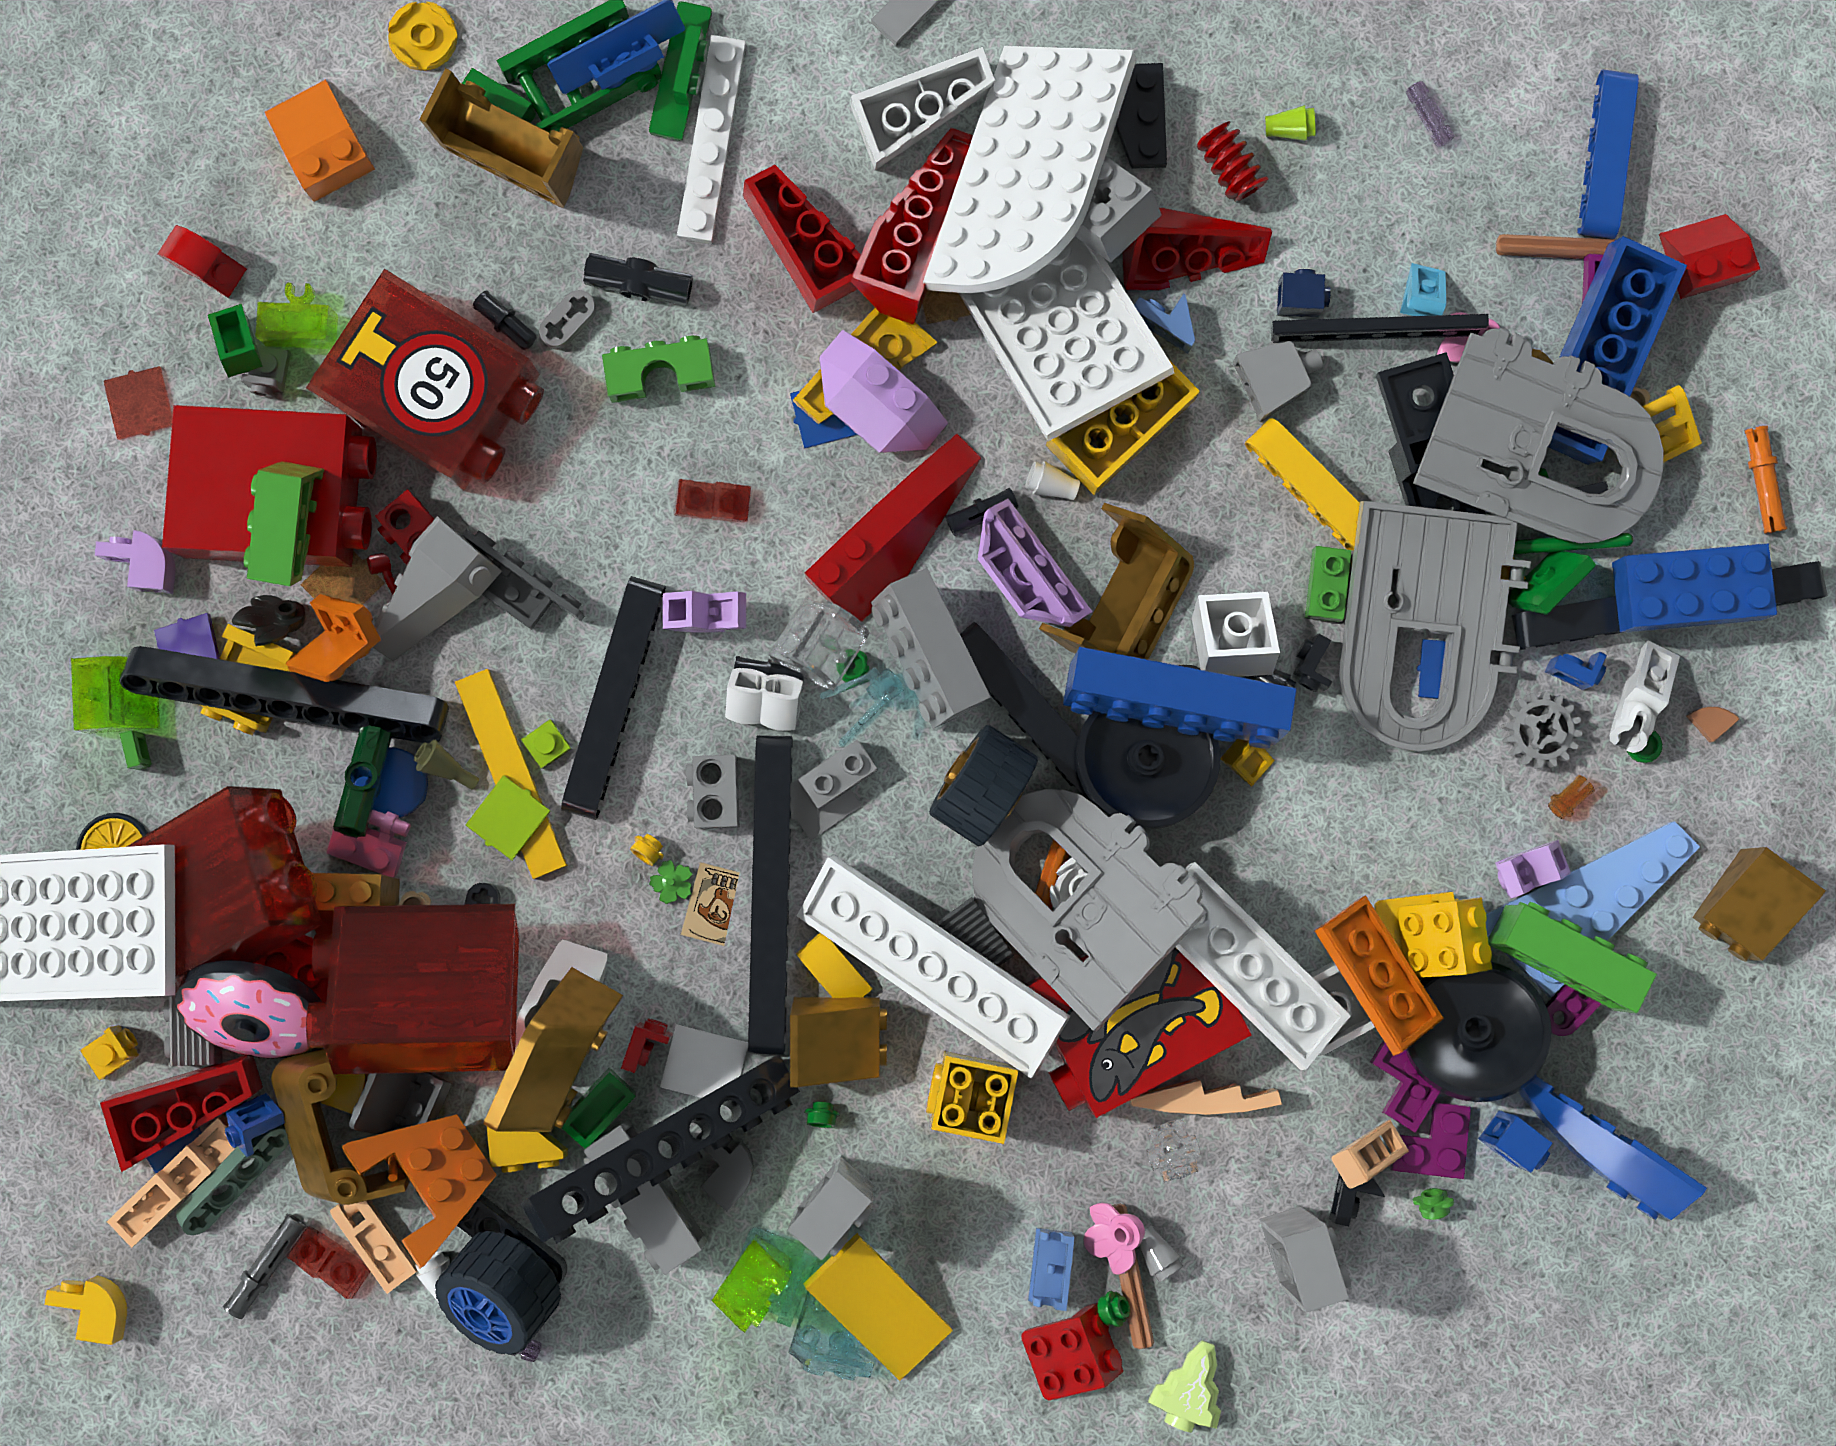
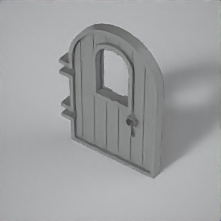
M1360 501L1339 677L1342 696L1350 714L1363 730L1378 741L1409 751H1429L1451 745L1469 734L1487 713L1496 691L1498 672L1517 673V667L1512 666L1514 653H1519L1520 646L1502 644L1509 587L1528 588V582H1523L1525 568H1530L1531 561L1513 559L1517 531L1516 522L1494 515ZM1502 565L1511 566L1509 580L1500 579ZM1393 569H1398L1396 592H1393L1396 603L1391 608L1388 605V598L1392 594ZM1414 628V631L1425 629L1431 633L1446 635L1438 701L1428 714L1418 718H1412L1405 714L1401 715L1394 709L1390 700V682L1398 629L1409 631ZM1491 650L1500 651L1498 665L1489 664Z

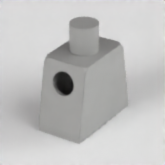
M1292 341L1241 352L1233 360L1234 367L1259 422L1267 419L1307 393L1312 386L1308 374L1323 368L1322 359L1316 349L1299 355Z

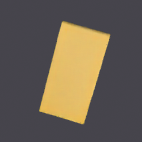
M858 1233L846 1242L834 1257L829 1258L803 1283L806 1290L899 1381L953 1331L950 1325Z

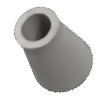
M1153 1225L1146 1228L1144 1238L1139 1247L1150 1275H1155L1157 1280L1161 1282L1183 1267L1179 1260L1181 1256L1155 1230Z

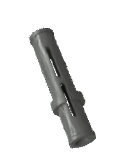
M286 1214L285 1219L265 1245L249 1271L245 1270L241 1274L240 1284L223 1305L227 1313L238 1319L244 1318L259 1293H264L269 1287L268 1280L302 1231L307 1227L304 1222L292 1214Z

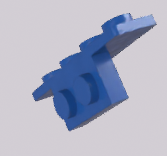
M663 0L550 60L547 66L563 94H567L593 79L602 90L616 88L626 81V77L638 71L645 72L652 69L658 60L664 58L659 44L683 32L685 26L673 1Z

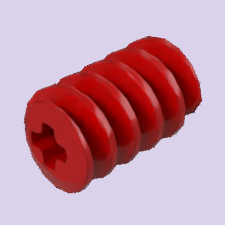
M1228 121L1206 133L1197 143V148L1200 151H1207L1204 155V160L1207 163H1214L1211 167V172L1214 175H1221L1218 179V184L1221 187L1228 186L1225 191L1226 197L1228 199L1236 198L1234 201L1237 202L1255 193L1269 179L1267 176L1256 179L1255 175L1262 167L1260 164L1249 167L1248 163L1255 155L1252 152L1242 155L1241 151L1248 143L1245 140L1235 143L1234 139L1239 135L1240 130L1228 131L1227 127L1231 123Z

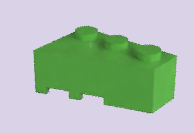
M281 461L259 469L257 474L254 475L251 483V494L255 496L254 510H251L247 521V529L251 532V541L244 554V567L248 568L247 579L284 586H292L302 580L310 535L306 534L308 512L315 513L317 502L311 500L314 480H322L324 469Z

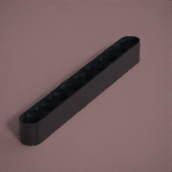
M1821 561L1772 569L1776 606L1828 596ZM1616 596L1555 606L1548 614L1526 611L1512 615L1517 646H1520V650H1526V648L1532 646L1537 648L1560 644V642L1567 640L1572 642L1595 638V636L1602 634L1607 636L1620 633Z
M137 646L131 649L119 681L124 689L139 695L359 732L360 727L370 725L390 732L392 738L420 743L426 742L428 744L433 740L437 742L441 740L449 712L448 704L434 696L342 680L324 682L295 672L145 646Z
M756 736L748 1023L749 1055H785L786 1050L784 1037L786 1033L787 1011L785 997H787L786 961H788L787 925H789L788 890L790 885L792 736Z

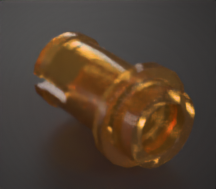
M1577 775L1564 790L1550 797L1549 809L1560 819H1564L1566 816L1572 817L1574 809L1595 792L1593 785L1589 782L1581 791H1578L1587 779L1582 775Z

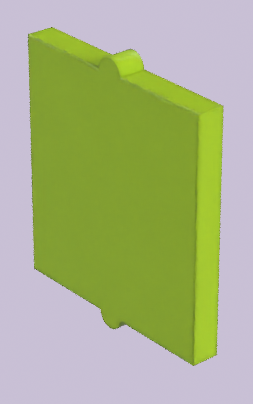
M503 775L465 826L483 838L486 846H493L513 861L551 810L532 797L530 790H523Z

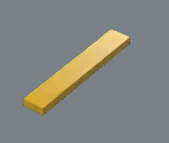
M487 668L455 681L495 785L505 775L523 790H530L531 796L543 804L490 670ZM547 816L521 850L532 879H537L568 866Z

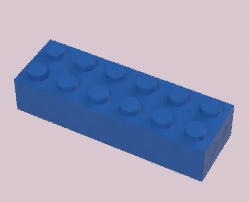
M1624 236L1609 243L1559 358L1562 356L1569 357L1570 355L1579 358L1580 364L1577 367V372H1580L1584 361L1594 364L1601 372V384L1619 390L1630 397L1687 265ZM1556 426L1551 443L1548 445L1549 448L1587 465L1602 461L1608 449V446L1559 426Z
M1079 647L1069 665L1063 705L1071 707V711L1078 714L1091 715L1093 711L1106 713L1107 718L1114 721L1125 722L1128 721V718L1143 720L1142 724L1151 728H1163L1164 725L1178 727V732L1183 734L1198 735L1199 732L1214 734L1213 738L1216 740L1233 742L1237 738L1248 740L1249 745L1252 747L1267 749L1271 745H1276L1291 730L1297 688Z

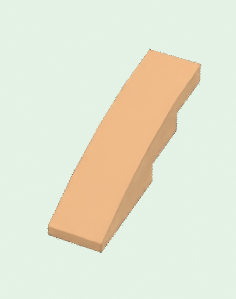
M1195 1078L1146 1091L1131 1099L1129 1104L1135 1107L1169 1113L1210 1115L1248 1112L1282 1105L1279 1091L1274 1088L1242 1096L1240 1085L1236 1083L1203 1091L1201 1080Z
M224 1114L219 1116L192 1143L188 1144L161 1171L156 1173L107 1221L131 1248L189 1197L233 1152L235 1148L230 1145L225 1135V1128L229 1127Z

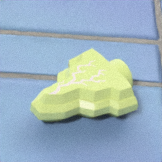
M1201 1340L1187 1353L1181 1368L1171 1370L1164 1383L1155 1385L1148 1403L1167 1413L1164 1419L1167 1424L1192 1433L1195 1424L1217 1429L1221 1409L1216 1405L1219 1390L1213 1382L1217 1368L1215 1345Z

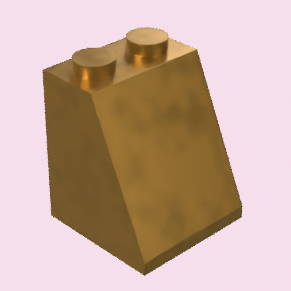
M1767 847L1741 849L1692 918L1701 924L1698 929L1706 936L1714 940L1721 938L1730 945L1728 951L1744 962H1747L1748 959L1763 961L1816 904L1826 890Z
M307 873L306 898L312 908V918L310 921L319 940L345 950L397 951V905L399 904L400 879L382 874Z
M794 997L790 1013V1087L878 1078L880 1066H887V1044H880V1031H887V1009H880V998Z

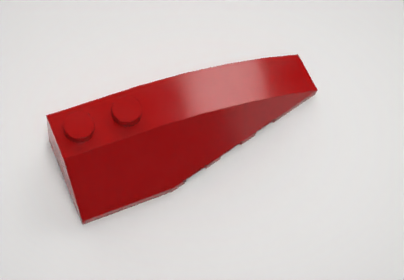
M950 128L927 156V161L910 177L909 183L901 193L898 192L891 201L890 207L874 222L851 277V283L881 314L914 325L928 291L923 280L970 147L967 144H971L973 135Z
M955 434L880 500L804 573L807 581L854 629L872 613L873 606L871 602L889 584L910 574L955 499L977 467L981 457L958 434Z

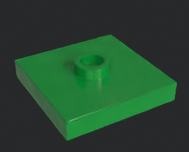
M1565 551L1550 552L1525 576L1526 579L1523 582H1528V588H1513L1508 594L1507 602L1514 608L1548 614L1595 568L1596 564L1589 555Z

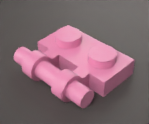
M372 810L369 824L380 827V832L368 828L365 837L354 838L344 836L333 829L327 854L393 878L397 875L407 842L394 838V834L406 837L411 827L410 823L400 820L399 815L389 811L384 814Z

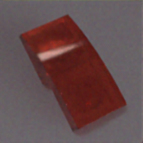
M679 479L677 481L674 516L747 522L751 486L717 481L713 484Z
M311 1226L306 1227L287 1255L288 1259L312 1278L322 1279L346 1299H353L371 1272L364 1261Z

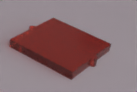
M160 366L139 372L130 370L127 375L103 381L118 440L140 434L149 436L151 431L172 426L173 415Z

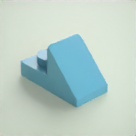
M1411 263L1400 313L1411 316L1443 315L1446 307V271Z

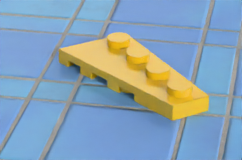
M876 308L868 314L851 334L875 349L897 370H900L938 343L916 322L912 325L881 314ZM821 369L793 399V402L818 425L833 415L825 407Z

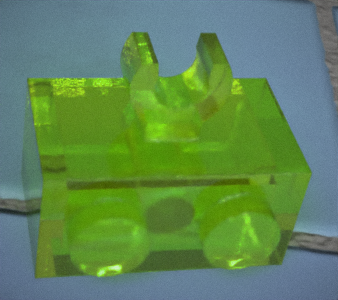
M287 282L285 296L290 303H257L255 337L265 346L336 349L338 315L329 305L311 304L315 297V291L310 283H305L304 294L296 297L295 286Z

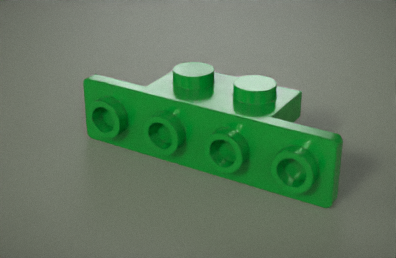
M680 1L677 5V11L685 26V30L669 40L649 125V133L651 135L677 141L683 140L693 95L697 96L700 89L701 74L698 73L701 62L705 63L709 42L706 41L712 17V9L710 7Z

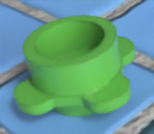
M1430 1188L1424 1190L1421 1196L1414 1197L1413 1204L1419 1205V1211L1423 1218L1435 1220L1449 1215L1450 1207L1454 1205V1199L1448 1198L1446 1190Z

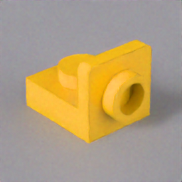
M121 1025L107 1028L104 1030L105 1034L80 1050L99 1080L105 1079L139 1056L135 1049L138 1045L135 1036L129 1029H122Z

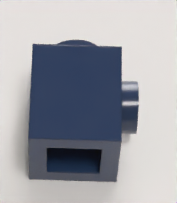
M1298 269L1294 273L1283 272L1278 281L1277 315L1319 317L1324 307H1329L1331 296L1330 286H1325V274H1316V271L1312 269Z

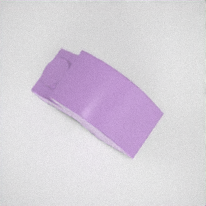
M133 530L132 540L123 537H110L109 542L96 541L95 556L106 561L130 562L127 587L142 592L173 594L176 570L175 561L172 553L162 548L161 541L136 530Z
M696 591L663 593V629L692 633L746 629V593L739 591L714 594Z
M1559 840L1534 847L1495 862L1500 885L1510 898L1524 895L1533 888L1561 880L1571 874Z

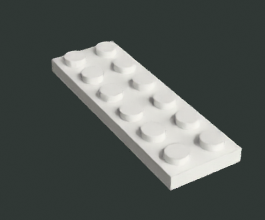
M1196 862L1189 864L1186 867L1188 875L1180 883L1183 884L1190 876H1194L1200 882L1202 899L1199 904L1207 913L1190 929L1189 933L1177 944L1176 948L1300 1070H1306L1351 1015Z

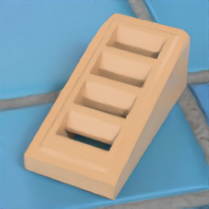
M1387 1120L1337 1152L1331 1159L1347 1187L1354 1188L1368 1182L1409 1152L1391 1120ZM1379 1136L1383 1137L1384 1141L1386 1142L1387 1146L1391 1151L1390 1154Z

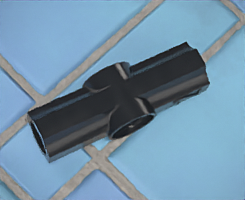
M589 253L585 262L583 282L585 285L618 291L622 296L630 299L632 295L642 297L641 301L644 302L655 299L687 306L692 290L693 275L659 268L655 263L641 258L629 257L627 260Z

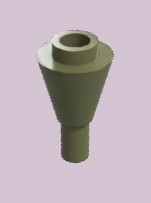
M436 740L431 741L429 744L423 743L415 754L414 761L417 762L416 770L449 780L454 779L471 790L479 782V777L461 768V765Z

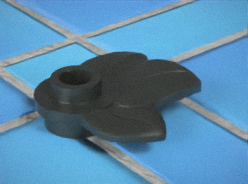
M260 595L251 598V606L241 608L234 615L232 624L255 628V646H263L284 639L288 633L300 629L305 620L306 612L304 606L299 602L283 601L279 597L272 595Z

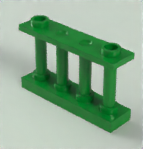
M608 0L496 60L508 84L515 81L520 82L541 120L535 126L549 133L551 130L559 132L561 127L568 129L639 90L643 93L657 86L658 80L661 78V70L658 63L648 71H638L626 77V81L616 88L601 89L586 98L583 97L579 88H576L566 94L572 105L553 114L532 77L533 70L544 64L547 66L550 60L629 19L623 0Z

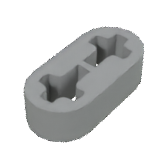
M583 290L572 291L549 313L539 328L540 337L546 346L556 350L563 349L588 325L596 314V304L591 295ZM586 300L587 312L583 314L578 311L570 319L569 316L575 310L572 303L574 301L582 303ZM564 321L567 322L561 329L564 336L560 340L557 337H553L551 340L548 339L551 335L548 331L549 327L558 328Z

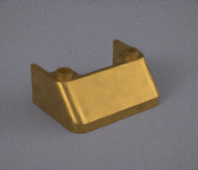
M445 68L419 119L439 145L448 152L558 207L564 208L571 194L583 151V146L579 141L580 137L573 131L562 127L559 132L551 130L549 133L491 104L484 96L486 91L482 87L471 81H466L465 85L460 83L454 73Z
M1104 503L1101 509L1119 524L1112 534L1110 541L1113 555L1120 560L1089 621L1083 618L1071 627L1065 626L1063 630L1042 623L1039 629L1074 654H1076L1079 647L1149 660L1192 576L1194 559L1187 550L1148 516Z
M571 967L525 1029L483 1125L496 1132H551L555 1126L561 1129L572 1111L569 1106L578 1093L571 1087L590 1050L592 1049L597 1052L602 1046L608 1034L603 1027L623 995Z
M367 1038L288 1057L281 1060L272 1072V1085L279 1108L283 1112L284 1126L300 1182L304 1191L312 1197L350 1205L405 1192L410 1180L402 1167L398 1168V1177L394 1182L388 1180V1171L368 1176L363 1174L359 1176L355 1168H338L320 1101L328 1099L337 1087V1076L334 1068L369 1060L379 1044L376 1041Z

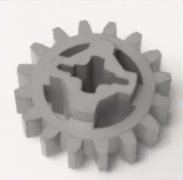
M1548 691L1542 692L1539 700L1535 692L1526 695L1527 703L1521 698L1514 701L1517 711L1507 710L1505 715L1511 719V722L1501 725V728L1509 731L1510 736L1502 739L1503 743H1512L1514 746L1509 754L1513 756L1520 753L1522 755L1520 764L1526 765L1533 760L1534 769L1542 768L1544 762L1548 768L1556 767L1557 758L1562 762L1568 761L1570 757L1566 750H1577L1579 746L1572 740L1575 737L1582 736L1581 731L1574 730V724L1579 723L1581 718H1571L1570 716L1574 709L1573 704L1563 707L1561 705L1563 696L1559 695L1550 700V693ZM1534 707H1544L1539 716L1526 713ZM1559 718L1562 722L1563 730L1561 729ZM1544 723V731L1547 732L1548 735L1540 737L1539 734L1541 730L1536 726ZM1520 729L1523 730L1525 743L1521 738ZM1545 744L1557 747L1548 754L1539 753Z

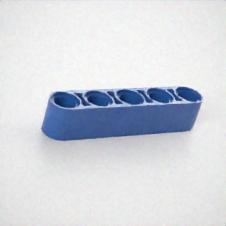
M1602 69L1598 75L1596 85H1599L1598 95L1594 96L1592 118L1595 119L1594 128H1590L1588 152H1591L1590 161H1586L1583 185L1587 186L1586 194H1582L1579 218L1582 219V226L1577 230L1578 235L1604 239H1615L1618 235L1622 220L1639 78L1637 74Z

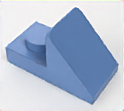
M1182 295L1170 315L1165 313V308L1153 299H1147L1146 301L1139 297L1134 306L1148 328L1188 354L1195 342L1186 295Z

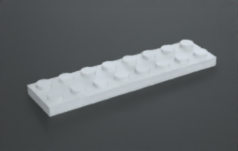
M835 855L827 858L797 914L798 918L1031 1079L1038 1073L1070 1018L1069 1014Z

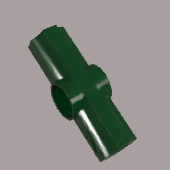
M370 725L360 727L351 763L345 770V785L333 825L334 831L354 838L366 836L374 802L381 791L380 780L392 739L390 732ZM360 777L372 779L366 786L354 785L355 781Z

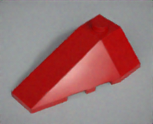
M1159 208L1161 216L1122 252L1125 289L1159 291L1170 288L1169 280L1188 276L1189 281L1193 282L1201 280L1200 272L1219 267L1223 273L1264 263L1273 231L1267 227Z

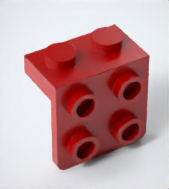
M1098 1303L1085 1306L1071 1318L1028 1328L1021 1334L1022 1342L1041 1393L1046 1400H1054L1105 1388L1124 1372L1121 1355L1114 1347L1109 1333V1326L1105 1325L1099 1317Z

